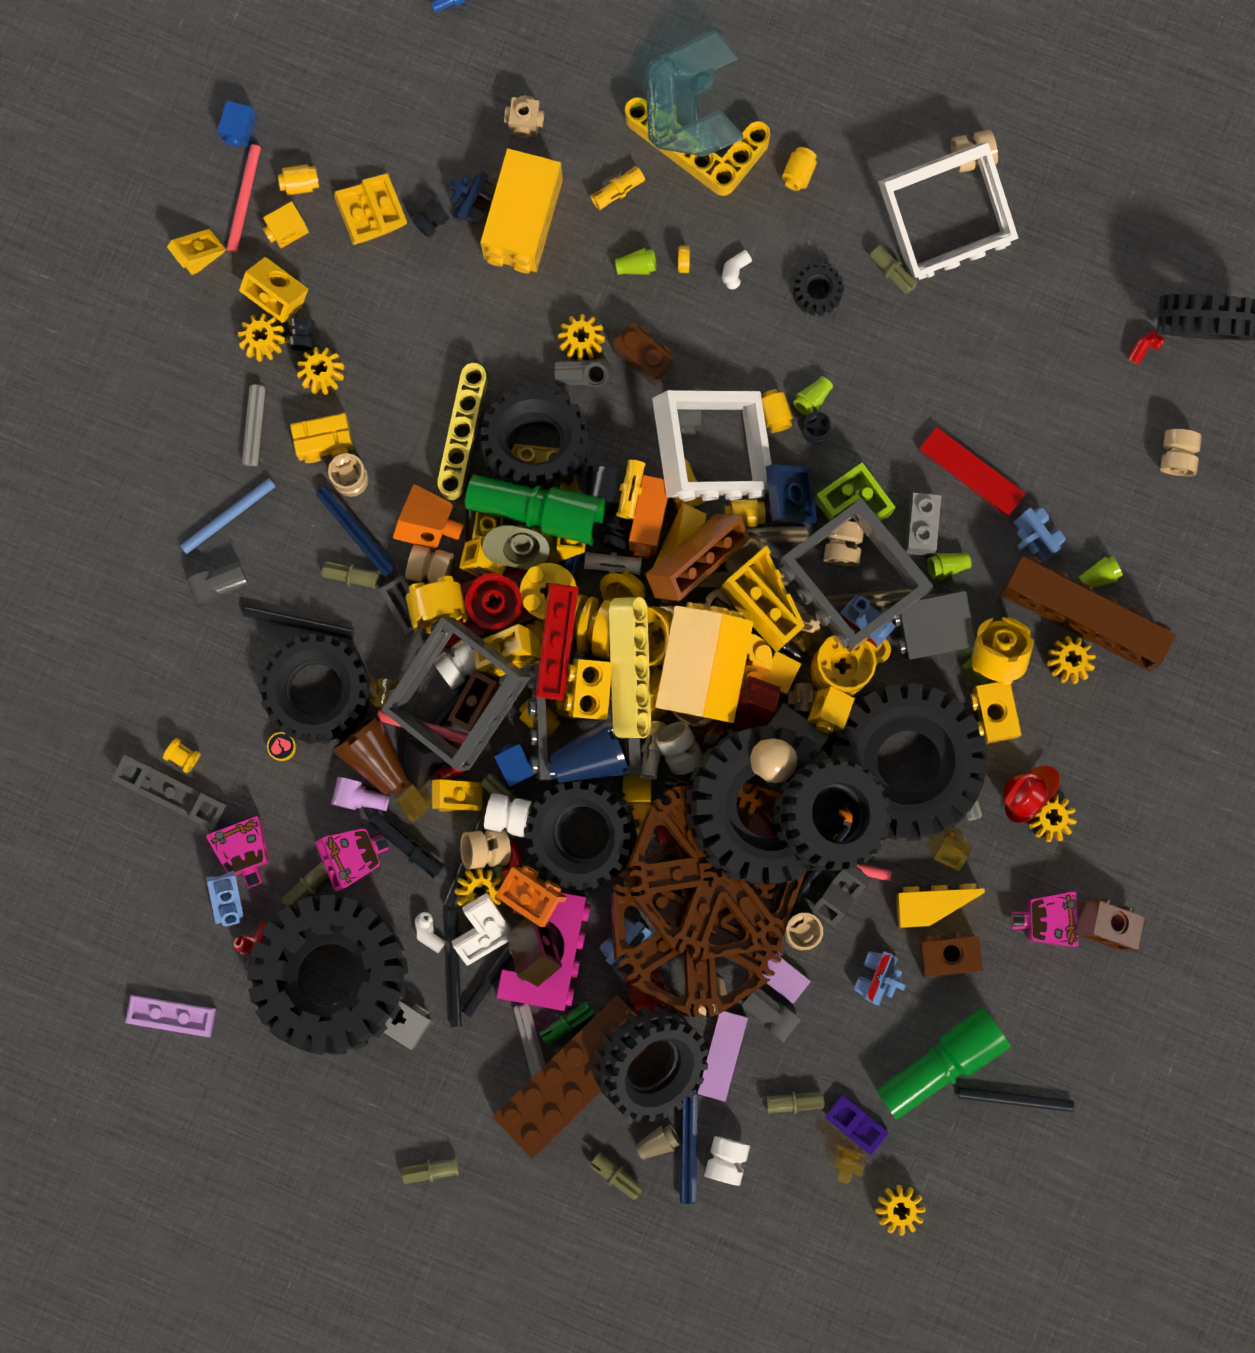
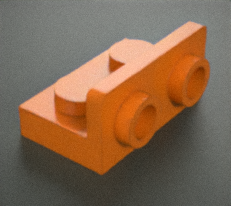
M526 865L523 868L512 867L495 897L538 926L545 927L557 904L565 902L567 896L560 892L562 888L549 880L544 882L538 878L539 873L533 868Z

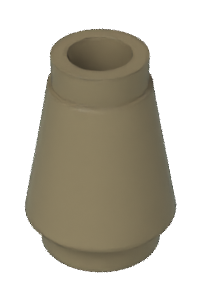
M662 1124L639 1143L635 1144L639 1156L644 1160L675 1151V1147L680 1145V1140L671 1124L666 1126Z

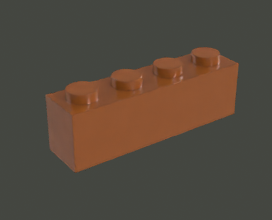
M716 513L650 569L646 576L654 597L680 601L750 539L741 515Z

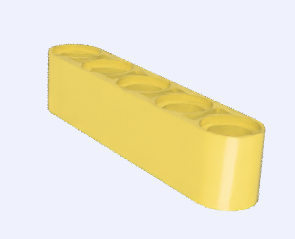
M477 363L467 364L462 369L438 476V487L441 495L448 500L459 499L465 490L466 475H468L486 393V372ZM477 373L482 378L478 383L471 384L467 381L470 374ZM466 400H473L476 405L472 410L466 411L461 408L462 403ZM461 426H466L470 429V432L466 437H458L455 434L456 430ZM455 453L464 455V460L459 464L450 462V457ZM448 480H456L458 487L453 491H447L444 489V484Z
M641 597L614 598L609 606L613 731L618 738H646L651 730L647 604Z

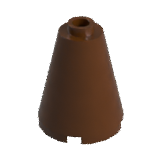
M376 715L363 723L362 727L347 735L332 750L335 755L384 795L391 793L394 796L406 787L404 781L407 779V776L381 720Z

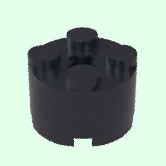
M588 466L584 494L604 498L605 505L615 507V512H618L622 493L619 489L620 484H624L626 470L599 466L597 472L594 471L593 466Z

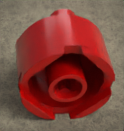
M489 573L478 577L471 584L465 598L466 611L473 624L482 632L496 634L517 625L521 620L524 609L521 592L515 582L503 575ZM496 598L497 602H502L498 604L499 608L495 610L492 607H487L491 605V599Z

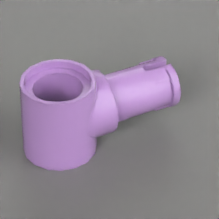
M337 777L331 805L350 810L361 809L362 806L387 811L390 795L366 790V786H362V782Z

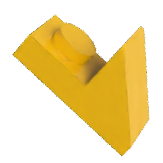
M210 229L173 239L167 246L175 259L191 275L197 274L226 250Z
M639 774L623 775V792L625 793L623 799L628 805L633 804L635 810L631 812L634 820L639 819L640 826L636 828V831H640L651 802V780L643 779Z
M432 780V809H439V811H481V783Z

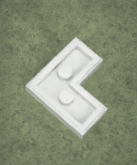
M487 893L462 907L465 915L475 928L451 941L454 949L467 966L507 943V934L512 930Z

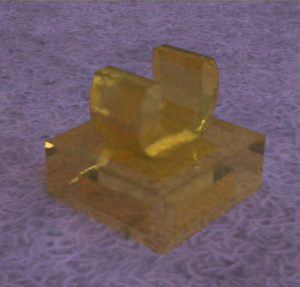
M821 628L818 632L814 631L813 633L802 630L790 642L795 647L812 656L814 652L810 649V646L815 641L822 646L824 639L821 636L824 632Z
M378 678L377 683L371 684V688L377 689L375 699L369 698V702L375 704L374 706L383 708L389 699L388 693L396 688L399 682Z
M412 785L396 800V803L412 823L420 819L432 804V797L425 801L420 795L425 789L424 786L418 790Z
M951 832L948 837L945 836L937 849L934 860L960 871L969 857L972 848L968 847L969 841L967 839L962 844L953 840L955 833Z
M838 1145L834 1157V1167L839 1169L837 1181L849 1184L852 1174L861 1177L865 1168L866 1155Z

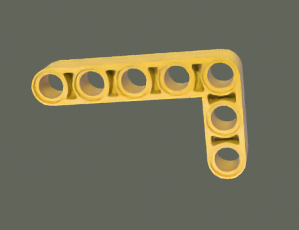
M637 97L632 98L625 106V121L631 130L720 196H726L733 192L769 146V127L763 122L756 121L744 130L721 158L646 100ZM635 110H640L644 113L640 118H634L630 114ZM660 126L666 131L659 135L653 133L652 129ZM754 134H760L764 137V140L755 142L750 137ZM676 143H684L687 148L683 151H678L673 146ZM736 155H744L747 161L738 163L734 160V157ZM699 159H705L709 165L699 167L695 162ZM721 175H725L729 177L731 181L726 184H721L717 181V178Z

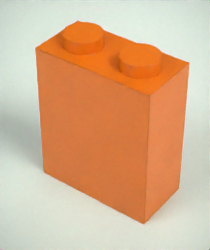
M643 475L641 483L642 494H639L629 538V551H634V555L637 557L649 559L651 555L657 556L669 497L666 496L664 479Z

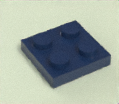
M779 464L766 466L772 522L807 525L817 523L811 468Z

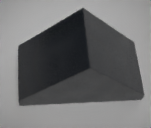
M413 738L406 742L402 767L407 780L420 790L446 761L417 738ZM444 739V740L447 741L450 745H452L455 749H457L450 741H448L447 739Z

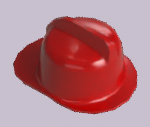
M1046 765L1038 766L1026 774L1015 775L1010 778L1003 788L1002 795L1006 816L1012 822L1018 824L1026 823L1033 819L1059 788L1061 780L1059 772L1054 767Z

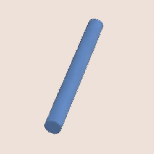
M268 478L180 545L181 548L188 554L276 486Z

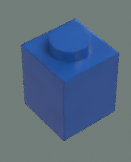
M226 100L217 130L226 145L236 148L240 145L248 147L257 119L254 108Z
M509 743L498 749L499 754L494 756L510 789L535 777V773L532 774V768L520 744L514 746L513 743Z

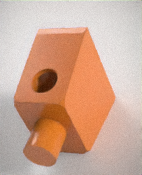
M413 484L399 516L393 539L437 548L443 535L459 540L464 524L449 519L453 508L450 502Z

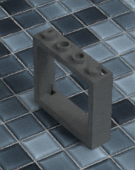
M862 498L784 555L779 563L780 570L785 575L784 579L788 582H793L798 589L797 593L805 604L810 603L816 611L815 616L823 626H828L834 633L833 638L837 644L840 643L849 653L927 595L933 587L932 583ZM852 518L912 590L911 593L857 634L852 631L796 562L799 557Z
M442 617L437 625H432L431 634L427 641L417 648L415 652L416 658L401 673V681L397 687L388 693L389 699L382 708V711L454 769L464 771L470 770L531 677L454 617ZM453 633L508 675L459 750L455 749L405 709V706Z
M531 665V671H528V675L531 678L527 682V686L532 688V699L528 700L529 717L533 716V728H529L530 745H534V756L530 758V765H532V774L535 773L536 779H551L546 763H548L546 701L544 698L534 697L538 665ZM591 667L584 669V671H594ZM623 738V755L629 772L621 775L641 774L640 738Z

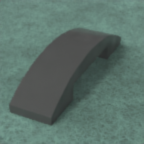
M125 754L111 779L213 831L227 806Z

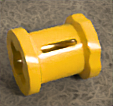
M175 738L166 749L163 759L166 761L171 760L182 767L183 772L188 774L197 763L201 753L190 750L181 744L179 738Z

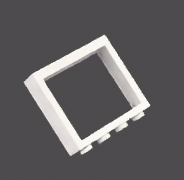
M987 142L976 143L878 181L907 271L914 278L918 277L919 280L926 277L930 278L935 275V270L943 267L944 270L960 266L959 261L966 258L970 260L979 259L986 255L985 251L995 248V250L1005 249L1006 246L1011 245L1010 241L1018 239ZM978 159L1000 232L917 264L893 191Z
M667 390L652 398L667 497H680L682 501H690L695 499V497H702V501L716 500L721 496H725V500L728 501L740 499L742 496H748V499L765 497V493L769 492L766 466L772 464L760 391ZM677 409L742 410L753 481L688 482Z

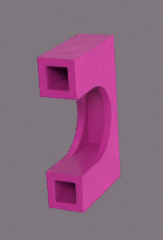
M562 893L567 896L566 901L557 904L548 920L560 930L564 939V954L561 959L562 967L539 987L528 981H522L515 972L502 970L497 993L498 999L565 1011L566 1005L572 1006L575 989H570L572 977L577 978L580 961L575 960L577 949H583L585 933L580 931L582 921H588L591 908L590 904H586V897ZM516 910L513 911L514 914L522 915Z

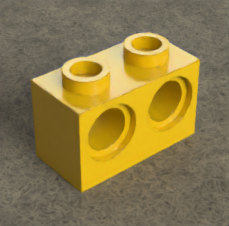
M517 624L482 639L518 668L539 661L540 643L538 633ZM473 648L477 670L495 678L506 674Z
M573 659V665L569 664L567 681L571 682L570 693H566L564 708L568 711L569 717L607 720L612 662ZM587 667H591L595 673V677L590 683L585 682L582 677V673ZM587 695L592 700V706L590 710L584 712L580 708V700Z

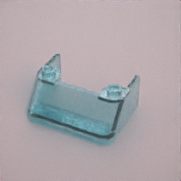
M715 29L656 57L646 68L648 138L658 149L696 156H707L743 139V134L720 109L698 119L697 95L708 91L715 81L716 69L738 59V54Z

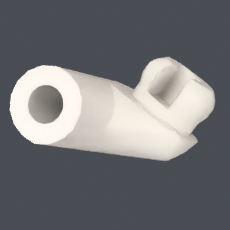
M743 250L724 264L722 281L728 289H735L740 285L741 280L738 278L740 269L752 262L746 250Z
M422 912L416 917L414 923L416 938L439 953L446 941L434 934L432 915L428 912Z

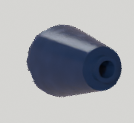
M609 718L601 721L549 756L551 762L546 763L551 779L557 778L559 783L621 775L629 772Z

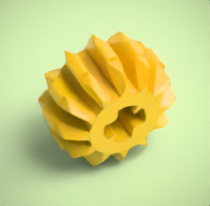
M262 314L258 321L254 315H251V324L242 322V327L246 331L238 332V337L243 340L239 343V346L242 350H246V355L249 358L256 354V359L259 362L263 360L264 355L269 360H272L273 355L271 352L275 351L279 354L282 352V349L277 344H284L286 342L285 337L281 336L284 328L283 326H277L278 321L275 317L268 320L267 315ZM258 335H261V336H265V335H266L267 338H266V340H263V339H259V340H258V339H257V336H258Z
M580 314V321L577 322L573 316L569 317L571 326L562 323L561 329L563 333L558 334V340L563 342L560 345L561 351L569 350L567 353V358L569 359L573 358L575 354H578V360H583V355H587L590 360L594 359L592 350L601 353L602 347L599 344L605 342V336L600 334L603 331L602 325L594 326L596 322L594 317L585 322L584 314ZM578 334H585L584 342H578Z
M315 347L313 349V356L308 352H304L303 355L307 362H298V366L302 370L297 373L299 379H304L302 386L305 389L311 387V392L317 394L321 388L323 394L327 395L328 386L336 390L338 385L335 380L343 381L344 376L340 371L344 369V365L338 362L340 357L337 353L330 356L331 351L329 348H325L322 354H320L318 347ZM322 366H324L326 372H321L320 375H317L316 370H321Z
M1066 636L1064 644L1059 640L1054 643L1057 650L1050 649L1048 651V655L1055 659L1048 661L1047 666H1056L1057 669L1051 675L1055 677L1061 673V683H1065L1070 677L1071 683L1077 684L1078 676L1086 680L1089 677L1086 671H1093L1095 668L1088 661L1094 660L1096 655L1086 653L1091 648V645L1087 644L1082 648V638L1080 637L1073 644L1071 637ZM1069 655H1071V658L1077 659L1073 667L1071 662H1066L1065 660Z
M1054 794L1051 797V801H1048L1042 807L1040 812L1034 817L1035 822L1028 824L1029 828L1038 826L1039 829L1036 831L1035 837L1039 838L1045 832L1046 842H1051L1053 835L1057 841L1063 840L1062 832L1066 835L1072 833L1067 824L1074 825L1077 820L1068 818V815L1075 812V808L1068 810L1064 808L1069 802L1068 799L1065 798L1058 804V794ZM1051 811H1053V816L1058 818V821L1052 823V825H1050V820L1046 819V815L1050 814Z
M477 868L475 876L470 870H466L465 875L468 879L466 881L462 878L457 879V882L463 885V888L454 890L456 895H463L458 899V905H467L481 897L473 892L475 887L484 890V894L487 893L494 904L500 905L501 901L495 898L500 888L495 887L500 884L501 879L498 877L491 879L493 871L490 869L483 875L482 868Z
M896 1185L895 1195L890 1188L885 1189L886 1194L889 1196L888 1200L881 1196L878 1197L877 1200L884 1204L885 1207H878L875 1209V1212L877 1214H886L880 1218L879 1223L880 1225H885L890 1222L887 1228L889 1233L894 1232L898 1225V1233L903 1236L906 1225L911 1232L916 1231L912 1224L913 1220L920 1224L923 1223V1219L917 1216L916 1213L925 1212V1207L915 1206L922 1200V1197L916 1195L911 1198L914 1191L913 1188L908 1187L903 1195L902 1186ZM898 1203H902L907 1208V1213L903 1212V1217H899L897 1213L893 1212L894 1207L898 1208L896 1205Z

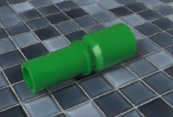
M475 474L468 484L465 506L468 510L526 523L528 528L539 526L543 534L593 545L594 522L603 523L605 500L601 497L558 487L545 491L539 485L532 488Z
M981 1007L941 1035L938 1046L934 1049L931 1046L927 1048L929 1050L927 1054L875 1090L895 1119L898 1120L950 1082L953 1085L957 1083L955 1079L960 1075L970 1077L1011 1048V1045L987 1011Z

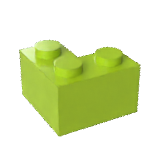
M863 462L819 492L815 498L816 504L829 521L833 520L861 498L880 521L890 516L896 508Z

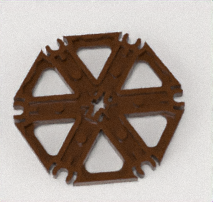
M693 785L671 788L673 791L667 790L664 792L669 800L666 806L659 799L653 801L654 806L649 805L629 859L627 868L632 866L639 867L638 870L627 873V877L636 876L639 879V884L636 887L629 888V892L642 891L641 895L631 896V898L671 950H675L676 947L677 953H683L684 947L687 944L691 947L689 957L691 959L698 957L697 960L764 950L760 945L763 947L770 945L766 940L767 932H770L774 938H779L781 936L780 932H785L804 876L793 881H786L778 908L775 912L770 913L749 884L746 883V880H735L724 875V869L719 872V877H717L716 872H704V869H709L713 866L708 861L701 864V861L706 860L709 855L705 850L699 851L693 840L697 833L695 828L689 829L686 817L687 814H691V808L685 805L686 792L692 789ZM754 785L750 787L749 793L746 794L742 786L737 797V812L742 824L748 829L754 811H760L776 832L781 831L780 824H774V815H779V811L774 807V804L762 789L758 790V786ZM657 825L665 826L689 858L654 864L649 863L645 858V852L654 828ZM710 877V880L704 881L703 879ZM694 887L681 924L677 928H671L653 906V896L658 892ZM723 901L743 927L745 934L744 938L739 942L713 945L708 939Z
M674 837L645 854L646 860L652 864L667 854L676 856L678 860L689 858ZM707 860L701 861V864L707 863ZM626 866L623 869L633 871L638 870L639 867L632 866L630 868H627ZM627 871L620 872L619 876L626 880L627 885L626 887H621L616 884L612 888L615 891L611 893L614 960H617L622 955L626 957L619 961L616 966L620 968L627 964L631 967V973L625 977V980L629 981L637 976L639 977L630 986L686 1017H699L700 1006L705 1007L706 1016L711 1017L714 1015V1012L715 1016L721 1014L771 980L765 976H774L775 972L770 970L767 964L769 960L776 964L782 960L779 957L783 955L782 932H780L781 936L779 938H774L770 932H767L766 940L770 945L768 947L760 945L764 950L724 956L744 967L748 972L746 982L724 996L717 993L715 958L697 960L698 957L696 959L689 958L691 947L688 944L684 947L683 951L686 988L684 995L676 997L654 985L650 980V973L679 953L676 952V947L675 950H671L658 932L637 946H631L626 942L624 911L628 906H634L641 910L631 896H639L642 894V891L629 892V888L636 887L639 884V879L636 876L627 877ZM710 877L703 879L704 881L710 880ZM748 883L770 913L775 912L780 902L779 888L771 894H768V890L774 888L776 883L768 885ZM694 887L680 889V896L671 891L658 892L653 896V906L671 928H677L681 924ZM723 901L708 939L713 945L739 942L744 938L745 934L727 923L734 916Z

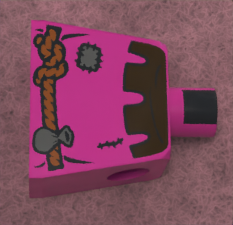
M256 816L206 835L226 873L234 871L235 876L242 873L247 888L263 883L258 867L270 863L262 818Z
M365 828L326 836L315 842L335 892L348 887L379 867L380 861L377 854L388 850L387 840L382 834L370 839Z
M1076 892L1027 900V912H1011V928L1027 929L1028 941L1078 947V936L1076 935L1078 925Z

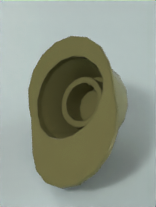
M523 524L495 527L486 534L482 544L483 552L491 562L529 570L533 566L545 563L549 557L550 550L548 541L542 534L538 533L534 528H528Z

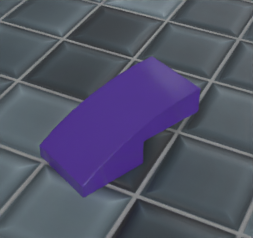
M843 1095L825 1116L829 1122L871 1156H873L890 1134Z

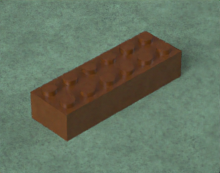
M1022 556L1014 565L999 594L1000 596L1149 672L1162 665L1176 637V634L1170 632L1171 628L1168 625L1159 621L1153 623L1145 619V614L1137 609L1130 608L1127 610L1119 606L1120 602L1117 599L1108 595L1102 597L1094 593V588L1086 583L1079 582L1076 584L1068 580L1069 576L1066 573L1057 569L1051 571L1042 566V561L1032 556L1027 558Z
M618 995L492 1116L531 1159L602 1091L595 1082L598 1076L593 1071V1065L600 1064V1061L595 1057L596 1050H603L605 1046L601 1039L604 1035L610 1037L615 1030L611 1026L615 1022L619 1026L626 1022V1014L631 1012L634 1017L637 1016ZM642 1049V1050L635 1056V1058H636L644 1049Z

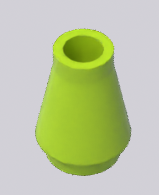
M645 247L615 259L618 275H651V272L657 271L653 249L647 250Z
M821 376L817 381L796 394V399L793 401L795 408L806 417L810 413L818 411L829 391L833 388L832 383L826 377Z
M968 552L934 553L927 560L929 574L932 579L938 578L943 580L960 571L970 569L971 558Z
M1111 556L1109 558H1102L1078 577L1081 582L1095 588L1117 582V578L1123 576L1114 556Z

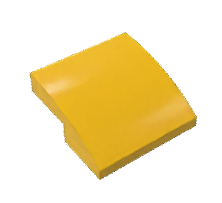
M388 173L364 179L361 185L335 191L334 193L335 201L353 245L377 238L407 225V220Z

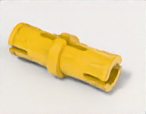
M634 166L622 176L609 180L608 185L590 195V198L595 207L600 211L616 199L624 198L628 191L643 183L645 177L641 170Z
M631 459L627 462L628 466L624 484H620L619 490L622 493L616 516L625 519H634L638 495L642 494L640 485L646 465L642 461Z

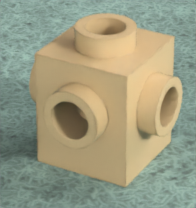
M531 96L512 97L511 107L506 106L504 123H508L510 135H515L519 138H537L538 127H543L545 111L540 110L539 100H535Z

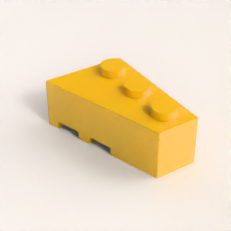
M766 545L728 578L719 590L740 613H744L743 617L746 620L754 621L753 628L775 652H778L805 625L790 593H787L782 583L779 569L776 570L770 557L771 552Z

